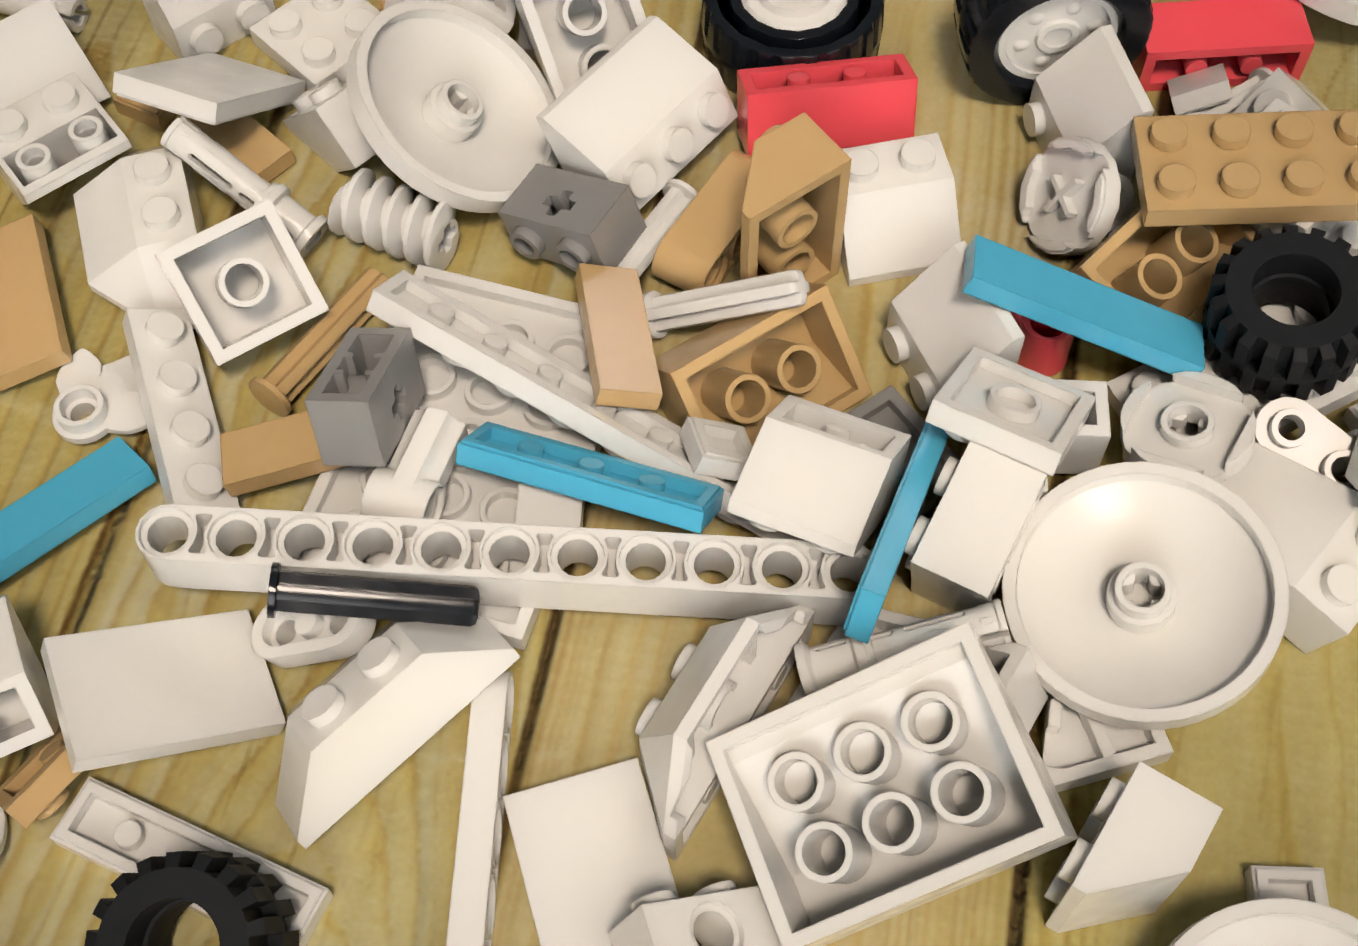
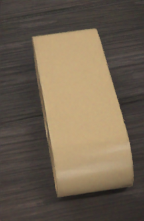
M735 149L725 157L660 242L652 261L651 270L653 275L684 291L724 282L740 260L741 213L751 162L750 155Z

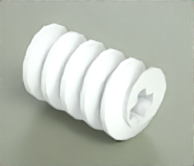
M367 167L361 168L354 174L351 181L339 188L333 197L327 217L329 230L335 235H345L356 243L365 242L370 248L376 251L385 250L386 253L397 259L406 258L414 266L420 264L445 270L450 265L456 253L460 234L458 223L455 220L456 209L450 207L448 202L440 201L436 206V201L421 193L416 197L415 189L407 183L401 184L396 189L395 180L388 175L381 176L376 181L375 173Z

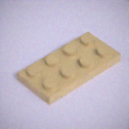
M1358 109L1133 117L1130 138L1144 227L1358 221Z

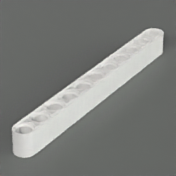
M185 504L159 505L149 510L139 520L135 529V541L156 578L163 584L176 588L268 593L272 563L279 562L281 563V570L475 586L479 589V605L733 620L801 605L815 610L814 624L844 626L856 591L848 592L841 590L834 584L833 580L836 578H848L859 584L872 551L862 546L854 558L844 554H827L815 549L808 541L794 539ZM177 540H186L179 549L163 553V550L170 543ZM242 544H254V547L249 552L241 556H229L236 547ZM317 547L323 549L316 557L310 560L301 561L296 559L302 551L308 548ZM384 551L391 553L386 560L378 564L362 563L368 555L374 552ZM443 555H451L458 558L453 565L447 568H435L429 565L433 559ZM507 559H518L526 563L523 568L515 572H504L496 568L499 563ZM580 562L594 568L590 573L583 576L568 575L563 571L568 565ZM647 566L656 569L661 574L651 580H641L631 575L630 572L638 567ZM714 570L724 574L728 580L719 584H710L701 580L697 575L703 571ZM772 574L785 575L794 582V585L787 588L775 587L768 583L765 577Z

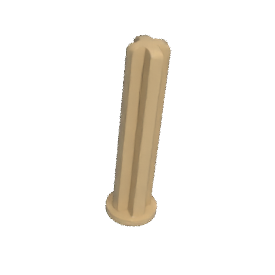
M374 268L365 269L329 307L330 310L326 311L263 378L254 377L249 382V389L254 397L272 413L282 417L287 416L292 411L290 402L328 363L351 327H361L372 315L366 311L372 291L389 278Z

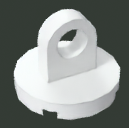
M1057 137L1048 143L1052 146L1044 154L1037 153L1028 165L1020 189L1019 210L1023 223L1029 224L1033 235H1028L1033 245L1042 251L1062 256L1082 255L1097 247L1108 232L1113 231L1131 214L1135 197L1133 184L1128 177L1119 174L1116 161L1104 145L1085 137Z

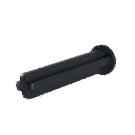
M273 562L268 587L267 618H275L276 612L279 611L470 627L475 625L478 619L480 594L478 588L469 585L281 570V563Z

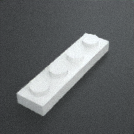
M126 308L122 326L165 504L240 508L237 496L231 497L223 487L220 430L192 324L184 308Z

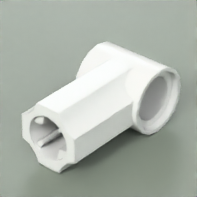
M427 406L426 409L415 410L388 466L377 467L370 475L361 500V515L441 519L446 498L445 484L456 462L457 443L468 436L466 424L455 419L449 411Z

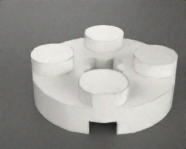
M1195 371L1172 373V382L1160 383L1152 387V380L1138 386L1128 396L1122 407L1120 415V440L1123 448V461L1159 462L1176 465L1196 471L1225 485L1226 479L1237 474L1247 464L1252 455L1257 428L1254 411L1251 413L1243 404L1244 394L1234 384L1215 375ZM1187 422L1195 423L1198 425V434L1184 436L1177 434L1170 428L1182 429L1186 426Z

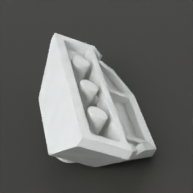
M163 146L129 153L118 159L73 194L88 285L93 292L126 311V308H183L157 262L155 254L205 230L193 169L180 157Z
M798 605L710 626L698 646L689 643L679 655L671 673V679L675 680L663 701L655 697L644 709L637 723L635 733L640 736L641 764L653 812L666 855L671 859L677 861L721 788L705 742L767 713L796 665L794 644L801 642L808 644L812 638L815 610Z
M477 619L476 624L470 627L424 622L390 621L357 654L349 657L290 709L275 806L301 846L307 849L521 657L486 619Z

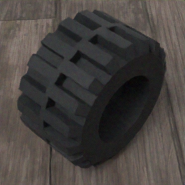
M1283 225L1281 233L1274 234L1269 227L1255 231L1253 242L1242 237L1232 245L1230 254L1224 253L1216 265L1215 273L1212 275L1201 324H1203V339H1206L1204 352L1209 361L1220 360L1217 372L1225 380L1235 376L1240 380L1238 389L1248 394H1251L1254 388L1266 391L1264 399L1267 400L1278 399L1281 394H1290L1291 397L1308 400L1311 389H1314L1322 396L1334 389L1337 380L1341 382L1347 380L1358 363V255L1352 256L1349 254L1350 243L1340 237L1335 242L1325 239L1326 231L1313 227L1311 233L1308 234L1298 232V225ZM1272 302L1293 304L1309 312L1316 319L1317 323L1309 325L1285 324L1268 316L1259 306Z
M176 851L166 852V856H151L136 863L138 873H122L111 884L117 896L115 898H102L99 900L92 914L102 920L100 927L97 930H87L84 946H169L171 932L178 917L192 903L202 907L213 920L219 935L220 946H299V930L287 931L285 919L296 914L291 899L277 900L274 894L283 885L273 874H257L261 864L248 857H233V853Z

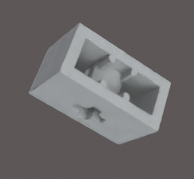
M538 163L498 211L510 235V243L521 255L533 260L540 258L562 264L576 272L579 263L617 267L647 228L629 185Z
M351 327L304 400L323 465L353 466L360 469L386 466L414 411L426 392L411 328Z

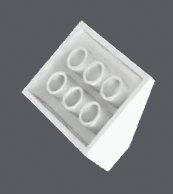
M969 621L705 742L781 946L828 945L1078 839L1049 772L972 623Z

